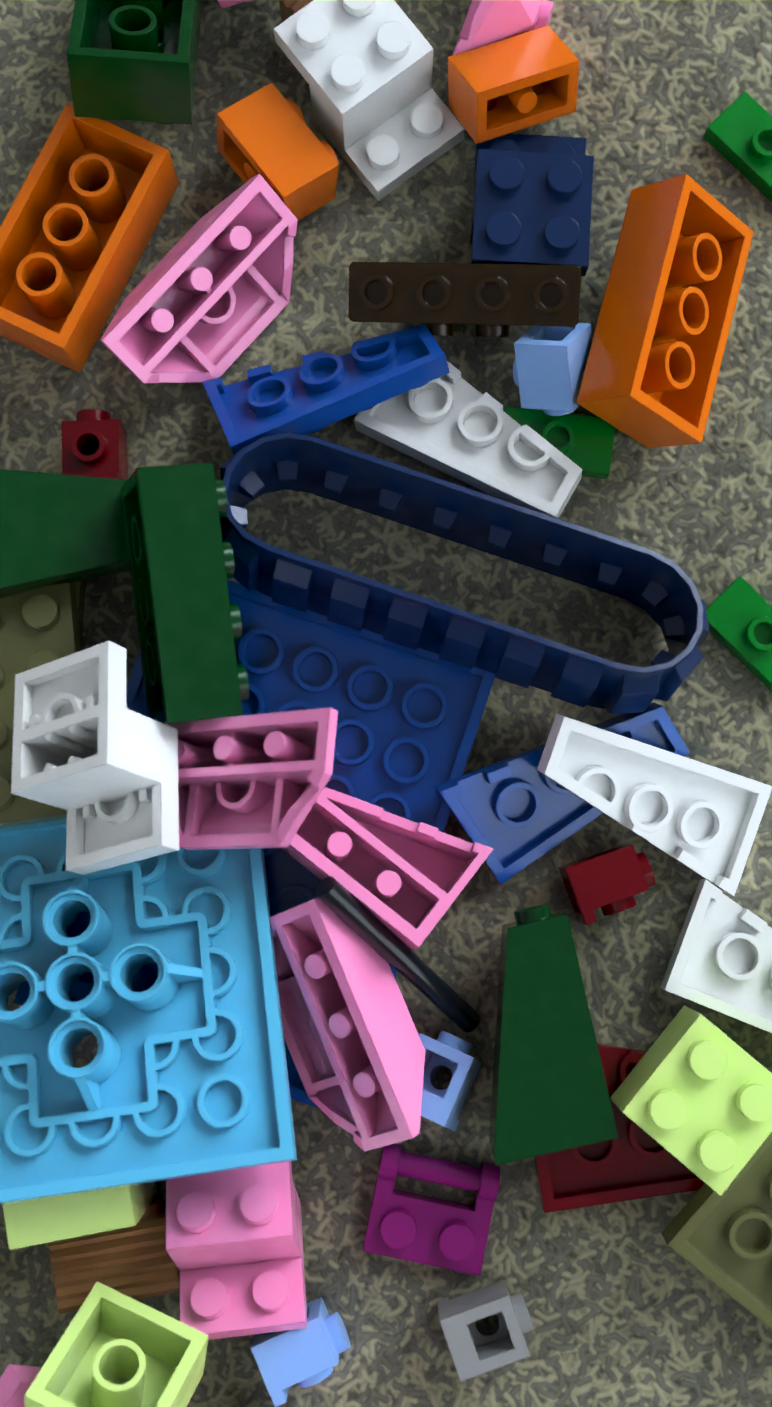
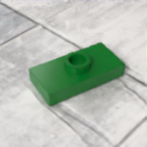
M745 91L707 127L703 138L772 202V115Z
M504 406L503 411L521 426L527 424L582 468V476L607 479L610 474L615 427L598 417L573 414L550 416L541 410Z
M739 576L706 608L709 631L772 692V606Z

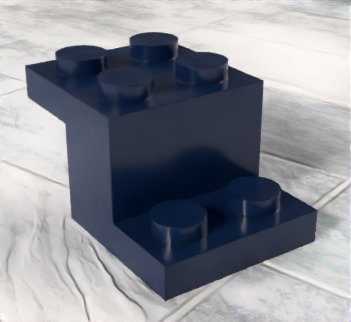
M509 133L476 144L470 245H472L471 264L578 265L582 271L581 276L586 275L589 266L594 156L586 155V138Z

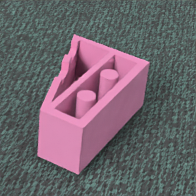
M324 787L289 846L281 849L321 881L329 876L334 877L408 948L414 950L420 947L492 852L493 848L477 842L474 844L440 832L438 831L439 828L422 822L410 821L383 811L384 808Z

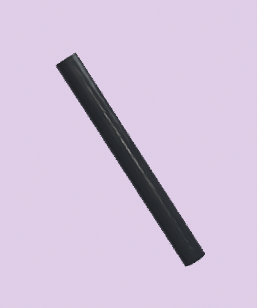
M326 877L318 884L315 895L464 1032H471L479 1025L480 1014L334 877Z

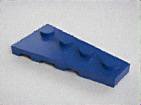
M422 324L354 342L351 353L341 356L325 353L323 350L302 356V366L273 373L269 364L248 370V380L224 385L222 378L219 377L202 383L233 454H235L243 446H248L261 437L283 433L307 435L318 432L325 426L360 411L369 410L377 404L411 389L420 388L428 382L450 372L444 352L427 326Z
M654 702L650 703L642 713H624L593 725L684 757L690 754L663 706ZM546 744L435 786L471 843L477 842L493 848L484 862L500 884L513 877L603 814V812L537 770Z

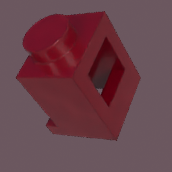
M86 409L76 413V421H61L62 474L128 480L127 432L119 419H111L110 413L104 410ZM83 445H99L97 452L93 455H83Z
M620 845L558 867L577 921L584 925L597 922L594 909L601 907L603 915L607 916L636 906L637 903L634 895L648 891V887L656 884L653 870L644 852L636 854L633 845Z

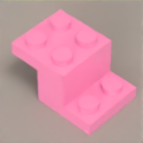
M292 1161L167 1179L166 1251L180 1271V1322L209 1335L208 1340L308 1328L301 1202L292 1179Z

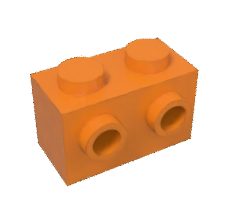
M548 25L449 56L448 108L476 144L576 112L579 59Z
M272 82L217 113V150L244 184L255 175L260 174L298 221L335 199L339 162L334 150L326 141H319L306 125L304 116L297 104L292 100H286Z

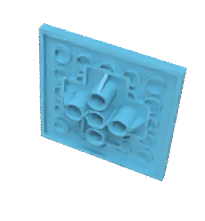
M67 819L0 828V1204L297 1160L274 942L269 922L271 915L263 848L186 850L179 848L178 851L82 875L66 871ZM90 912V924L86 931L79 936L68 937L67 927L76 920L78 913ZM156 963L159 972L155 984L146 991L134 992L132 977L140 970L142 965ZM93 972L94 987L90 994L83 1000L72 1002L70 987L78 981L81 974ZM28 981L30 993L26 1003L19 1009L10 1011L8 997L19 988L22 982ZM95 1035L98 1042V1051L94 1060L87 1066L77 1068L73 1060L74 1048L81 1043L84 1037Z

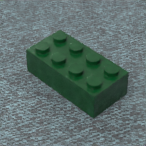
M75 0L66 53L75 116L98 118L106 121L119 119L156 122L163 125L173 123L192 125L203 0Z
M213 463L137 467L121 487V498L148 717L163 724L243 715L241 702L248 701L249 680L245 666L243 664L237 665L234 640L241 639L242 621L237 603L230 604L227 579L234 577L235 563L230 542H222L220 518L226 517L227 494L223 480H215Z

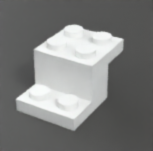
M313 0L274 28L276 44L309 84L313 121L377 201L384 198L464 139V127L432 89L434 48L394 0Z
M111 641L103 642L15 675L11 794L67 810L66 871L82 875L179 850L178 729L126 709V648Z

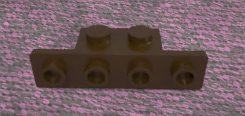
M352 262L349 266L348 316L353 322L425 324L433 336H453L454 325H476V337H509L510 326H576L579 322L582 271L578 265Z

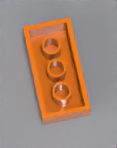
M66 103L0 226V336L78 373L82 371L179 185L168 149L105 120L76 117L74 106Z
M688 174L631 190L576 402L647 448L702 443L754 233Z

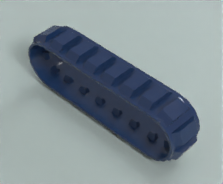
M283 433L261 437L250 445L243 446L220 467V480H223L227 494L226 517L220 518L222 542L229 541L233 549L235 563L233 578L248 591L255 589L271 597L272 602L304 613L310 610L327 616L328 621L360 632L362 629L383 635V639L413 650L421 648L439 654V659L472 669L474 666L494 673L495 678L527 689L530 685L550 692L551 697L583 708L585 705L606 709L609 714L642 713L653 699L667 702L703 658L699 646L710 633L705 602L700 598L694 582L678 564L653 550L313 436ZM286 489L308 492L623 598L645 610L659 625L668 646V652L661 650L651 661V666L649 667L619 664L268 545L248 534L244 530V528H248L247 509L243 507L265 493Z

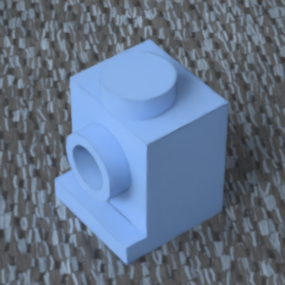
M441 1030L437 1040L420 1033L419 1037L425 1049L421 1116L452 1131H456L460 1121L458 1118L482 1063L469 1055L473 1047L472 1044ZM441 1068H449L453 1077L448 1088L443 1090L437 1089L434 1084L435 1073Z
M322 1297L306 1304L308 1328L254 1334L251 1351L274 1407L286 1403L290 1386L299 1383L300 1387L306 1388L326 1379L333 1372V1367L338 1365L339 1354L351 1348L349 1336L338 1312L329 1315Z

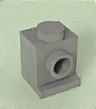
M505 1279L450 1300L449 1297L437 1301L439 1321L460 1382L530 1357L524 1333L535 1329L522 1292L510 1296ZM494 1314L498 1316L497 1322L489 1328H483L476 1323V1321Z

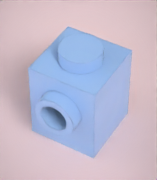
M578 323L576 326H533L514 343L513 380L516 386L519 387L521 408L543 410L545 414L550 416H561L574 412L580 406L576 402L592 344L591 323Z

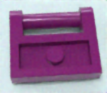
M396 1143L382 1147L363 1251L480 1276L493 1206L499 1188L501 1166L482 1162L480 1167L414 1154L401 1151L402 1145ZM396 1175L475 1191L473 1206L393 1189Z

